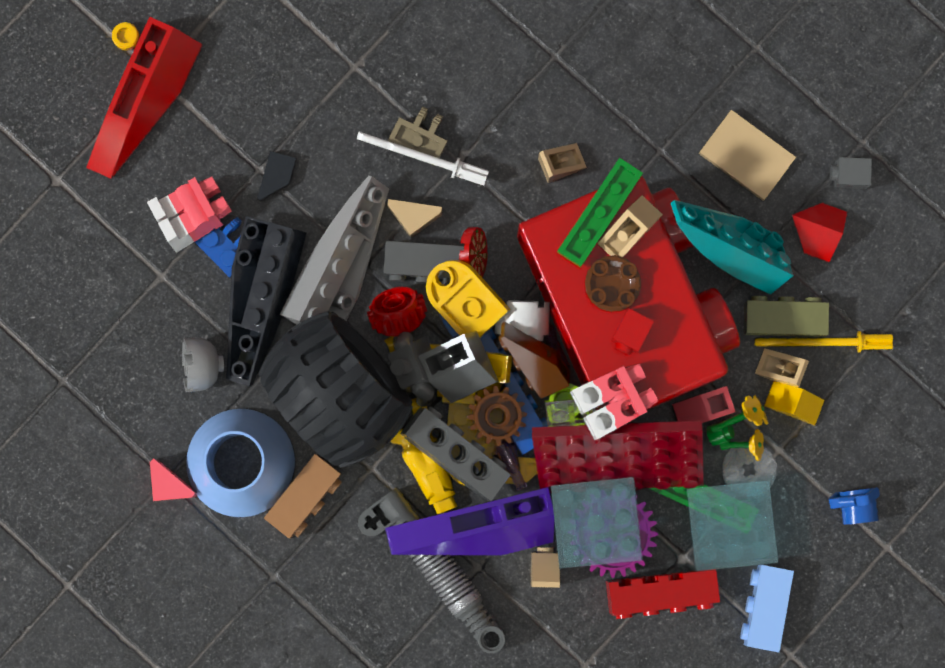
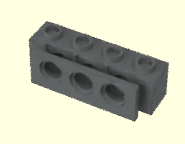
M419 407L400 434L474 493L479 494L485 500L492 501L511 475L505 471L507 466L496 457L492 459L484 454L486 449L476 441L472 440L470 443L462 437L464 432L452 423L450 426L446 425L441 421L443 416L432 407H429L428 410ZM436 428L439 432V437L435 442H432L430 432ZM455 445H458L460 448L459 456L453 458L451 450ZM479 461L481 470L475 475L473 473V466Z

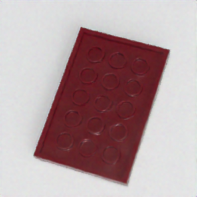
M702 421L629 423L597 440H594L587 425L532 427V440L540 489L548 487L550 494L559 493L560 491L582 493L587 490H604L609 492L612 489L636 491L642 488L663 490L669 487L695 488L697 486H704Z

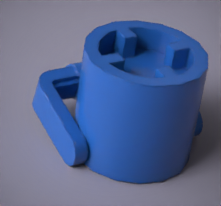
M877 487L836 492L828 498L831 509L841 508L843 525L879 521L876 499L879 497L880 492Z

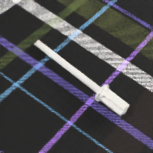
M358 132V140L453 171L451 178L456 176L483 186L485 185L489 171L460 161L461 158H457L456 163H452Z

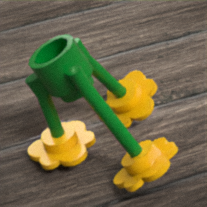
M754 395L753 399L751 396H746L745 401L742 402L743 412L725 421L707 426V436L713 446L720 445L721 450L749 448L756 461H760L764 452V437L759 429L755 430V434L750 437L749 442H730L731 438L735 436L732 425L748 419L750 422H754L756 426L762 425L763 421L766 425L769 424L764 412L765 408L761 405L757 396Z

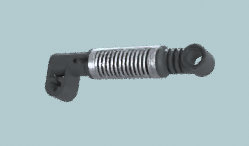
M395 488L359 516L358 527L364 535L377 536L382 534L387 527L419 520L420 517L400 490ZM378 506L390 523L385 525L382 520H379L376 523L377 529L373 527L367 528L366 524L369 523L368 516L371 518L379 516L374 510ZM409 555L411 558L415 557L413 559L414 562L418 561L416 563L417 566L421 565L419 569H424L422 573L426 572L424 577L429 576L427 581L432 580L430 585L435 584L433 589L438 588L436 593L441 592L439 597L444 596L442 601L447 600L445 605L450 604L448 609L453 613L452 615L456 619H461L462 622L466 620L465 626L466 628L468 626L471 627L470 633L474 631L473 637L480 648L487 653L500 651L506 641L504 630L495 620H490L492 615L487 616V608L485 610L482 609L484 607L482 603L483 597L477 591L478 589L470 592L475 585L470 586L472 581L467 582L469 577L464 579L466 574L461 575L463 570H458L460 566H455L457 562H453L454 558H450L451 555ZM493 631L499 635L500 641L496 646H489L485 643L484 636L487 632Z

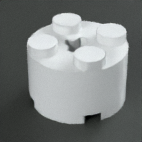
M508 300L507 306L511 310L495 324V333L501 335V323L506 322L525 334L543 341L544 335H549L550 302H544V307H538L539 301Z

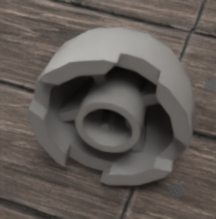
M184 338L182 343V366H184V373L187 378H183L185 392H198L210 388L217 381L218 373L224 372L223 355L218 356L216 347L208 340Z

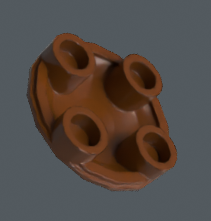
M616 255L603 257L595 261L587 272L585 279L586 293L591 302L598 308L610 312L622 311L631 306L639 296L641 289L640 274L636 266L626 258Z

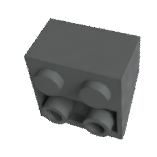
M477 331L463 334L418 356L429 382L450 403H454L499 382Z

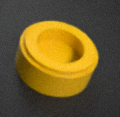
M128 22L118 24L112 31V40L121 50L134 49L140 38L137 28Z

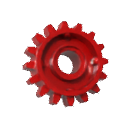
M394 287L383 291L374 298L369 306L370 311L367 312L373 330L376 329L377 333L385 336L396 337L402 332L410 333L419 327L423 318L426 317L424 312L427 311L423 295L418 294L417 290L408 287Z

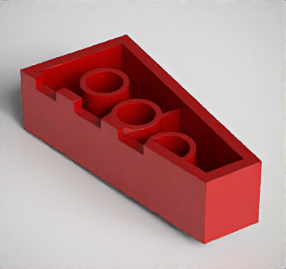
M716 569L606 581L609 613L612 616H616V619L631 618L632 613L643 612V616L660 614L659 610L670 609V613L687 611V606L697 605L698 610L714 608L713 603L720 602Z

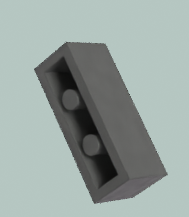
M386 241L384 276H389V281L405 282V278H416V283L426 284L430 272L437 265L448 260H459L460 250H464V246ZM445 270L439 272V280H443V284L448 285L451 281L450 274Z

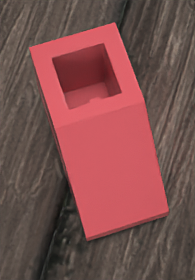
M727 386L672 404L677 421H702V423L736 412Z

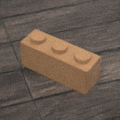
M314 454L264 519L289 539L294 535L299 537L308 526L305 521L312 513L316 516L325 505L322 499L328 492L333 494L341 485L342 481L339 478L342 474L317 454Z

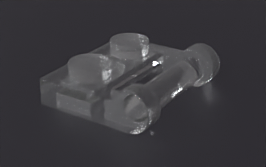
M574 400L545 402L548 427L586 425L584 419L575 420L574 413H580ZM596 408L582 414L583 418L595 412Z

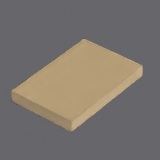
M732 110L699 152L702 157L762 201L766 199L796 158Z

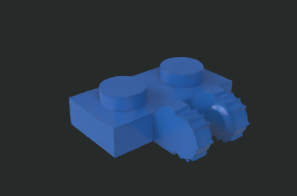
M238 217L233 219L223 231L219 228H214L211 232L195 241L230 279L240 237L233 243L228 236L240 226L242 221Z

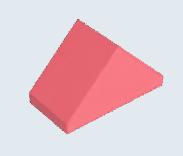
M155 458L152 459L150 470L153 501L195 498L197 496L192 487L162 462Z

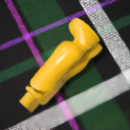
M401 429L390 442L402 446V458L416 478L423 494L429 500V505L433 504L437 515L457 507L453 497L455 492L451 491L453 486L449 473L408 442L400 434L403 430ZM431 431V432H430V439H431L432 442H435V441L437 440V438H436V437H433L432 431Z

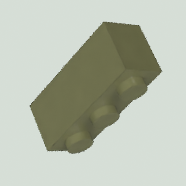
M751 296V301L747 300L744 303V335L826 337L829 335V303L822 302V298L808 297L805 298V302H795V297H778V301H767V296Z

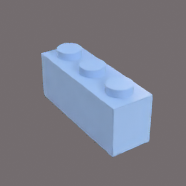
M758 564L757 569L752 570L750 585H753L754 589L752 596H748L745 612L749 613L748 622L743 623L740 638L744 640L743 645L780 652L794 571Z

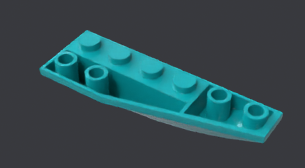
M677 200L671 202L676 222L688 240L707 259L728 274L769 294H772L794 276L790 266L791 260L786 255L783 247L784 241L777 232H771L757 222L753 223L736 215Z

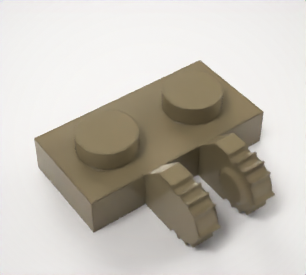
M425 107L421 108L413 124L399 117L388 141L440 158L448 143L447 140L435 135L443 116L438 114L434 117L429 131L420 128L428 114V109Z

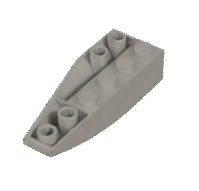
M368 176L333 219L304 265L280 313L281 316L297 325L312 316L330 311L335 312L339 317L347 321L361 291L389 192L388 187L374 177Z

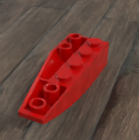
M149 17L113 96L87 164V169L110 179L115 176L181 93L202 48L200 42L168 24Z

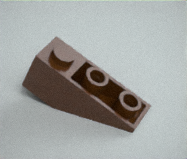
M506 322L501 323V335L499 336L501 346L505 351L509 350L516 369L523 371L528 387L532 391L535 390L540 399L570 386V370L555 349Z

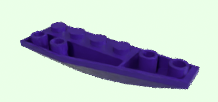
M547 487L387 527L385 531L391 555H506L552 543L554 539L555 513Z

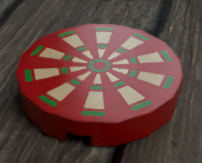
M468 227L461 237V243L465 244L464 250H460L459 260L471 265L483 277L488 256L486 236L482 228Z

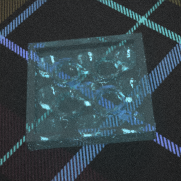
M634 477L551 486L559 569L643 560Z
M769 480L686 489L695 571L778 563Z

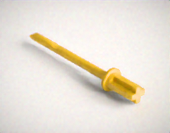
M858 331L857 338H757L754 345L857 346V352L861 353V350L893 349V335L861 334V331Z

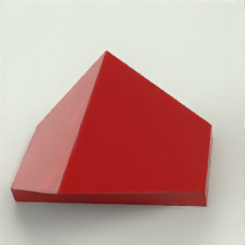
M820 203L793 214L792 217L804 254L830 262L843 235L847 212Z

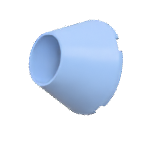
M233 409L211 417L198 429L189 445L186 467L189 482L205 505L223 515L248 517L260 514L273 507L292 481L295 470V456L288 435L275 420L258 411ZM236 436L250 438L258 446L262 457L259 475L250 485L241 489H232L223 484L214 468V458L218 448L226 440Z

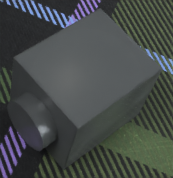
M839 157L835 161V165L832 164L830 168V180L834 181V188L867 189L870 187L872 159Z

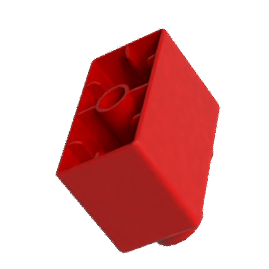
M641 176L599 239L600 241L623 213L641 196L646 198L663 214L623 257L636 266L641 279L639 296L631 306L624 310L613 312L602 310L591 302L586 293L585 279L588 270L595 261L610 256L603 248L596 244L581 268L557 253L598 190L521 222L518 228L517 239L544 301L550 302L551 317L581 385L587 384L623 366L626 369L640 364L646 378L634 383V387L638 394L652 388L658 399L654 405L646 409L649 410L726 375L728 365L723 354L740 346V337L732 314L720 292L712 287L696 294L678 253L694 247V245L688 240L676 222L671 202L674 200L680 201L677 194L672 188L668 187L651 194L644 177ZM628 308L654 321L637 354L631 352L630 355L615 348L617 343L612 341ZM606 402L592 410L595 412L609 404Z

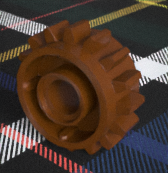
M493 386L490 393L484 388L482 389L483 396L474 395L473 398L476 403L474 405L468 404L472 414L467 415L466 419L473 421L469 429H477L478 432L475 436L477 439L485 436V444L489 445L492 439L495 440L496 446L501 445L502 439L507 443H511L510 436L515 435L519 437L518 428L526 426L525 423L521 422L522 417L527 416L526 412H521V407L525 403L523 401H516L517 393L508 395L509 388L504 387L502 392H499L498 387ZM494 408H500L504 414L502 421L497 424L490 420V412Z

